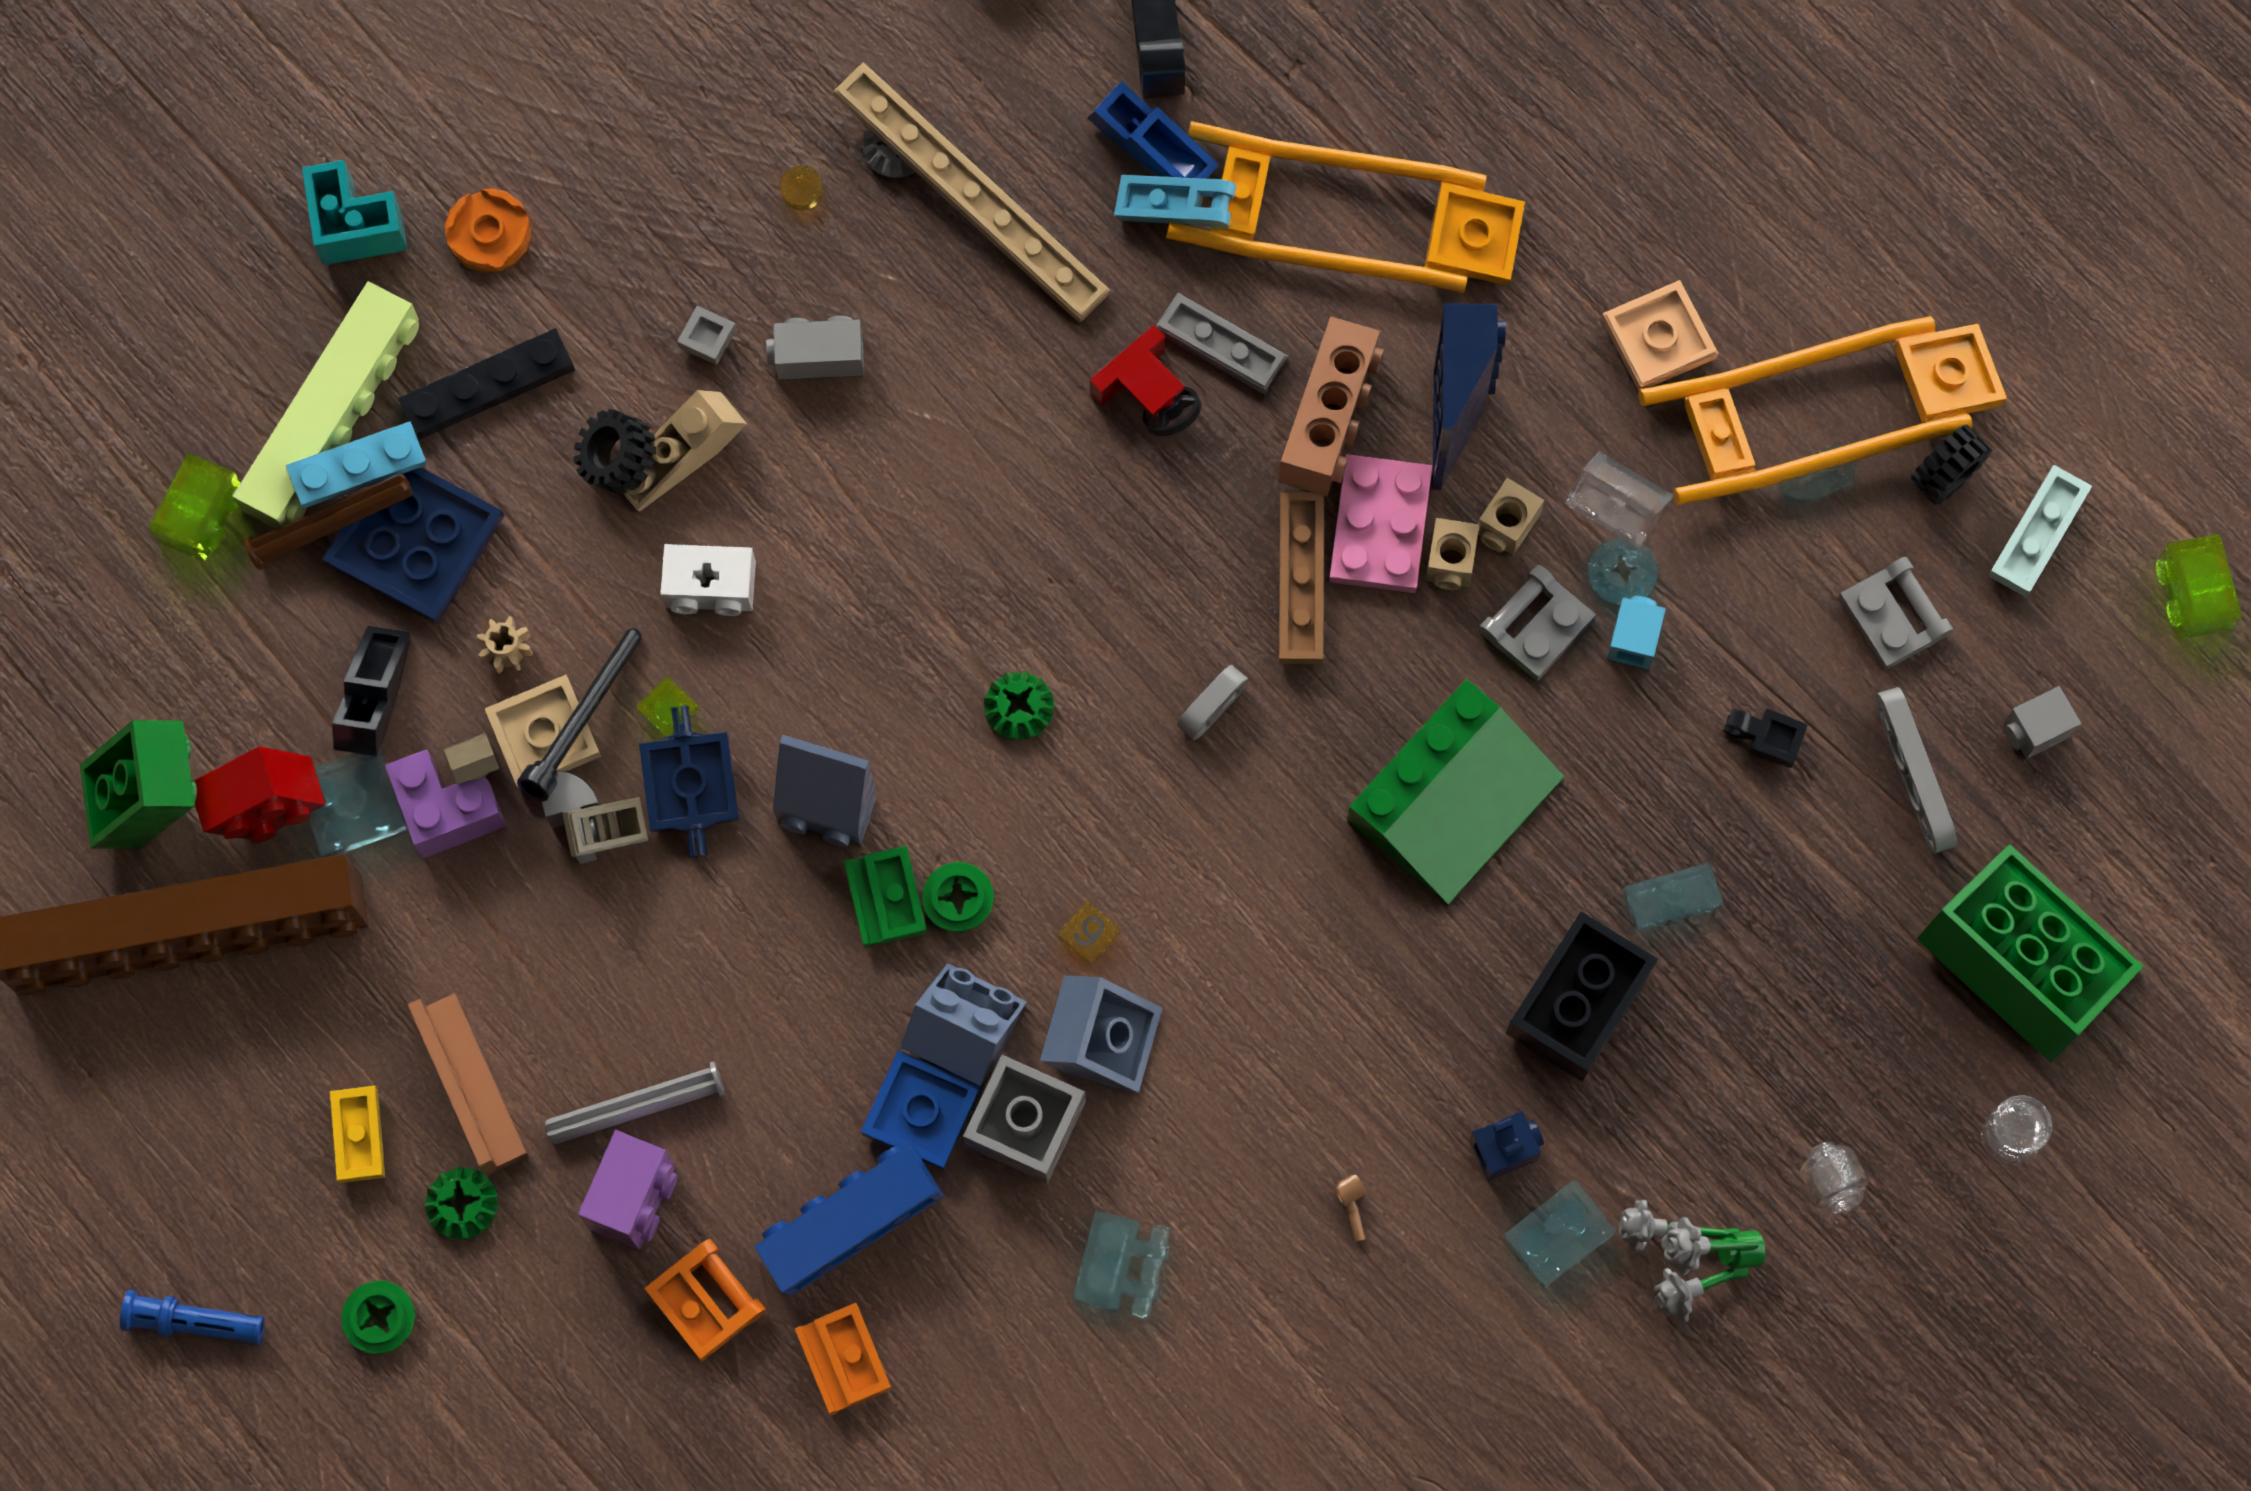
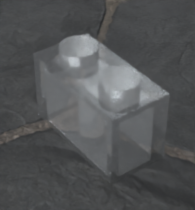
M1599 451L1582 469L1564 504L1640 548L1658 526L1674 495Z

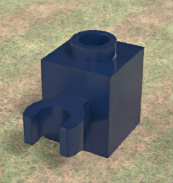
M1523 1111L1473 1131L1469 1140L1487 1181L1538 1161L1541 1154L1539 1147L1544 1145L1536 1122L1534 1120L1527 1122Z

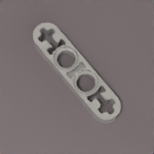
M1896 687L1875 694V705L1880 722L1930 851L1934 854L1956 847L1957 836L1952 819L1902 690Z

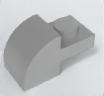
M557 771V786L548 800L542 801L545 816L551 828L565 825L562 814L564 812L600 805L589 785L573 774ZM580 818L578 819V823L581 832L583 845H586ZM592 818L590 819V824L595 843L597 842V837ZM595 852L576 856L579 864L597 860Z

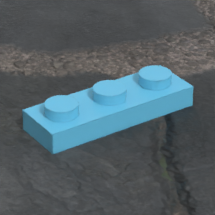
M410 421L287 464L286 470L300 506L304 509L386 480L397 474H403L426 465V459Z

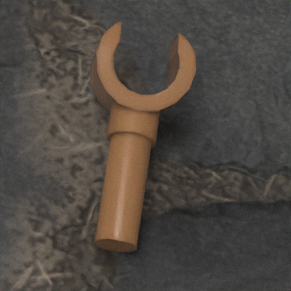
M1354 1174L1340 1181L1336 1186L1335 1192L1339 1201L1345 1207L1346 1213H1348L1354 1241L1356 1242L1366 1238L1355 1201L1367 1194L1359 1177Z

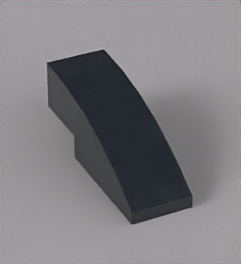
M367 626L344 679V697L332 722L333 750L377 757L398 695L411 640L410 632Z

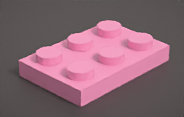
M1346 454L1348 461L1342 481L1329 582L1416 594L1432 465Z

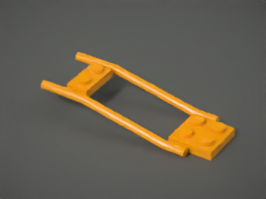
M1190 121L1187 133L1190 138L1228 147L1221 180H1227L1236 184L1235 197L1233 200H1229L1228 212L1231 213L1230 224L1226 229L1211 227V231L1169 222L1166 239L1249 258L1419 283L1459 293H1464L1467 277L1508 286L1511 281L1525 202L1483 192L1486 175L1445 165L1271 140ZM1270 157L1441 182L1424 267L1253 241Z
M1931 316L1885 325L1727 372L1640 389L1638 392L1639 402L1643 407L1685 399L1684 406L1711 481L1674 488L1673 498L1676 505L1760 489L1925 440L1952 435L1956 429L1961 428L1965 424L1972 429V419L1968 413L2002 407L2007 399L1979 324L1935 332V322ZM1894 341V350L1921 419V424L1755 471L1754 467L1756 464L1729 392L1730 388Z

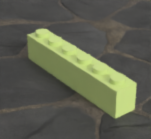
M369 281L366 283L232 496L242 512L275 529L304 516L307 508L302 509L287 473L286 465L350 442L353 425L359 416H364L368 413L374 402L376 388L381 380L385 381L391 376L396 367V356L403 345L410 344L417 334L419 318L412 303Z

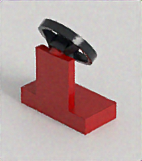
M1155 325L1151 326L1090 379V395L1101 407L1121 389L1125 388L1144 408L1143 422L1148 431L1156 436H1169L1186 429L1196 420L1202 406L1196 391L1184 386L1157 359L1165 352V336ZM1193 405L1191 411L1182 420L1168 426L1170 420L1177 418L1184 408ZM1158 413V427L1150 424V418Z

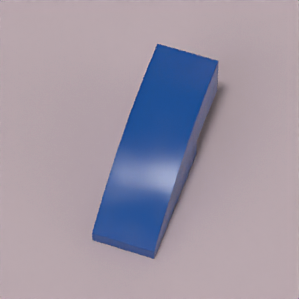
M1123 81L1117 84L1087 117L1089 121L1125 152L1160 177L1207 179L1219 166L1208 153L1160 108H1150Z

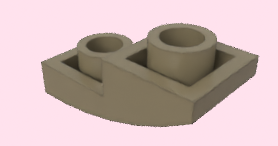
M486 733L444 748L457 785L466 781L482 779L489 772L499 769Z

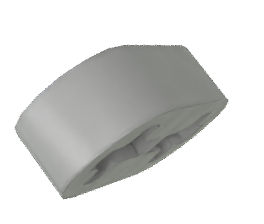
M1233 665L1228 666L1188 707L1179 719L1177 726L1194 741L1197 740L1238 698L1247 686L1249 679Z

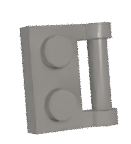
M1907 556L1896 560L1882 571L1841 592L1838 597L1884 671L1937 643L1954 631L1947 618L1941 619L1911 572L1914 567ZM1897 581L1927 628L1925 631L1917 635L1887 588L1888 585Z
M1536 565L1527 574L1529 580L1493 618L1487 617L1478 627L1481 634L1536 681L1561 657L1595 620L1596 616L1593 611L1559 584L1553 575L1541 565ZM1543 592L1551 600L1513 639L1505 630L1537 595Z

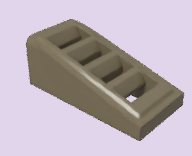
M640 797L562 813L571 857L649 841ZM614 811L616 812L620 837H618L615 820L613 816ZM601 814H604L609 840H606ZM590 816L593 817L597 842L595 843L589 819ZM580 818L586 845H583L581 832L578 823V819Z

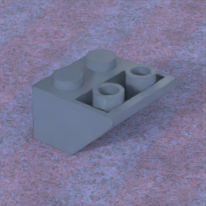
M947 963L915 1004L900 1047L981 1086L996 1066L1026 1007L1027 1001L1014 996L1011 991L1005 988L996 987L975 977L966 969L956 968Z

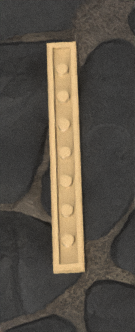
M864 62L834 90V97L1079 323L1109 295L1110 289Z

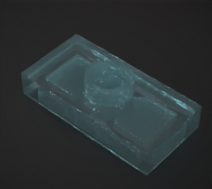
M1710 862L1628 885L1623 889L1637 932L1722 908L1724 904Z

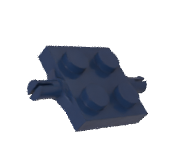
M680 706L682 724L679 708H670L674 734L659 741L639 743L651 833L674 829L687 832L689 858L698 857L696 840H698L699 855L701 857L708 855L704 829L719 823L740 821L729 733L725 731L702 734L692 731L689 714L690 708L689 706Z

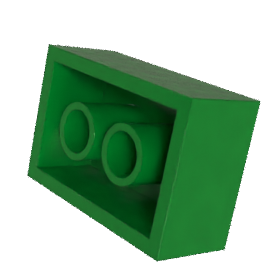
M132 720L79 764L90 849H141L195 807L197 787L195 781L191 779L189 767L191 743L189 738L185 736L183 721Z

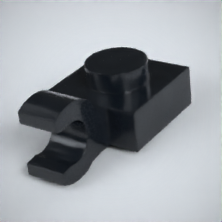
M1768 708L1763 712L1761 719L1753 717L1746 712L1733 709L1731 715H1728L1722 732L1732 737L1753 740L1749 753L1791 768L1797 757L1808 724Z

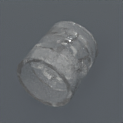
M2025 1095L2009 1097L2001 1102L1984 1122L1981 1133L1983 1147L1990 1157L1999 1163L2011 1166L2023 1164L2032 1158L2050 1138L2052 1131L2050 1113L2041 1102L2033 1097Z

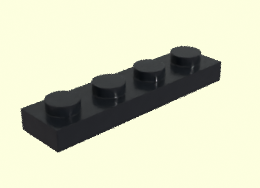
M554 328L403 395L398 400L408 422L411 421L417 439L420 440L573 372L575 368L557 329Z

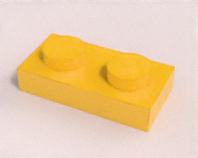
M376 1086L330 1091L337 1181L339 1183L385 1178L378 1088Z

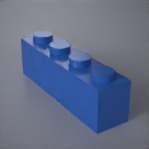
M900 1145L890 1148L876 1159L879 1165L867 1173L863 1174L862 1170L850 1174L838 1184L841 1190L827 1199L823 1195L812 1199L800 1208L801 1216L789 1224L785 1220L780 1221L762 1233L764 1240L754 1247L782 1293L793 1296L944 1197L938 1184L915 1149L909 1146L902 1149Z

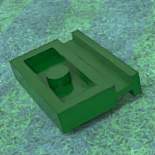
M907 845L863 855L864 857L854 860H844L864 949L870 948L871 945L887 944L927 934Z

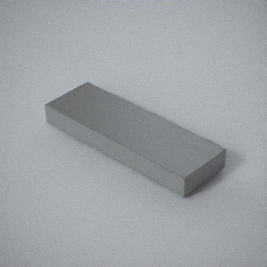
M1177 293L1156 325L1157 329L1166 339L1264 395L1267 394L1288 361V355L1180 293Z

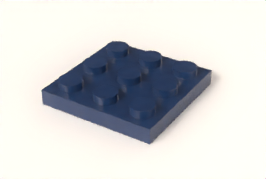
M420 467L403 473L411 485L412 495L410 498L343 527L322 560L326 566L437 625L505 515L501 509Z

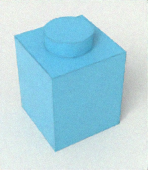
M1634 596L1628 599L1623 597L1607 659L1649 670L1655 655L1666 608L1657 606V603L1650 598Z

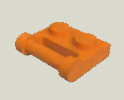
M707 1239L644 1288L702 1362L745 1327L757 1321L767 1311L758 1298L752 1299L718 1256L719 1248L712 1239ZM703 1265L738 1309V1312L730 1319L726 1318L691 1272L699 1266Z

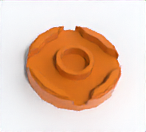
M492 188L481 189L479 193L473 195L469 193L461 197L449 210L445 223L447 244L456 260L468 269L483 273L502 271L517 263L527 251L532 236L530 219L521 202L508 192Z

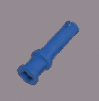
M128 1290L121 1307L120 1329L122 1331H130L133 1327L158 1331L161 1337H168L169 1335L172 1336L175 1332L259 1345L263 1338L265 1317L181 1305L179 1299H176L175 1296L157 1299L138 1296L136 1290Z

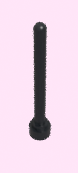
M630 628L625 632L542 760L527 765L518 778V787L529 797L538 801H546L556 788L557 768L640 643L642 635L638 629Z

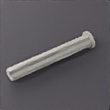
M713 1061L710 1062V1068L547 1119L545 1121V1129L552 1144H558L715 1093H719L720 1097L725 1096V1091L717 1065Z

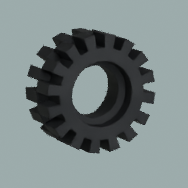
M608 409V412L602 410L597 413L598 419L590 417L586 421L590 428L588 430L581 428L578 434L584 438L582 443L575 442L574 446L575 450L580 451V455L574 456V463L580 465L576 471L579 476L584 477L583 480L591 485L615 494L616 492L624 494L627 493V488L634 490L638 487L636 479L644 482L648 477L643 471L645 467L651 469L653 467L654 461L649 460V455L656 454V447L649 443L655 441L654 433L649 432L650 427L648 424L640 419L614 409ZM620 439L618 455L610 464L611 450Z
M1965 424L1961 428L1956 429L1952 435L1947 436L1941 445L1938 444L1934 451L1927 455L1923 460L1924 462L1916 468V472L1910 477V481L1934 505L1941 504L1945 499L1952 496L1955 490L1958 491L1963 486V483L1973 476L1975 471L1980 469L1983 465L1982 463L1990 456L1989 454L1992 452V449Z

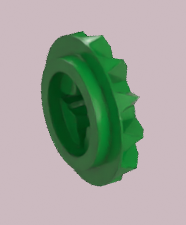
M1026 670L1021 673L1006 672L1003 677L991 683L984 697L985 717L991 728L1007 739L1027 740L1043 732L1052 720L1054 714L1052 691H1050L1042 677L1038 678L1031 675ZM1029 693L1026 702L1031 714L1018 710L1008 717L1011 702L1006 694L1020 699L1023 695L1026 696Z
M952 862L937 868L927 879L922 894L923 906L929 920L933 921L943 931H956L962 934L966 930L980 927L982 922L991 913L994 900L993 887L987 875L978 867L965 862ZM954 881H959V887L962 888L964 895H971L970 900L964 901L962 914H958L953 902L945 901L946 897L953 896Z
M456 1166L445 1173H439L437 1179L427 1188L424 1208L430 1224L437 1232L451 1239L465 1240L478 1236L491 1225L498 1209V1196L493 1183L477 1169ZM458 1185H460L467 1198L480 1199V1201H473V1204L465 1206L463 1221H461V1217L454 1207L443 1205L456 1199Z
M371 1281L359 1286L349 1295L342 1309L341 1324L346 1338L353 1346L362 1352L382 1355L391 1350L399 1349L407 1337L412 1334L416 1313L410 1296L401 1287L388 1281ZM371 1302L374 1307L381 1311H385L388 1308L391 1310V1314L386 1317L387 1327L390 1330L388 1333L377 1325L365 1328L368 1326L367 1323L373 1318L368 1303Z

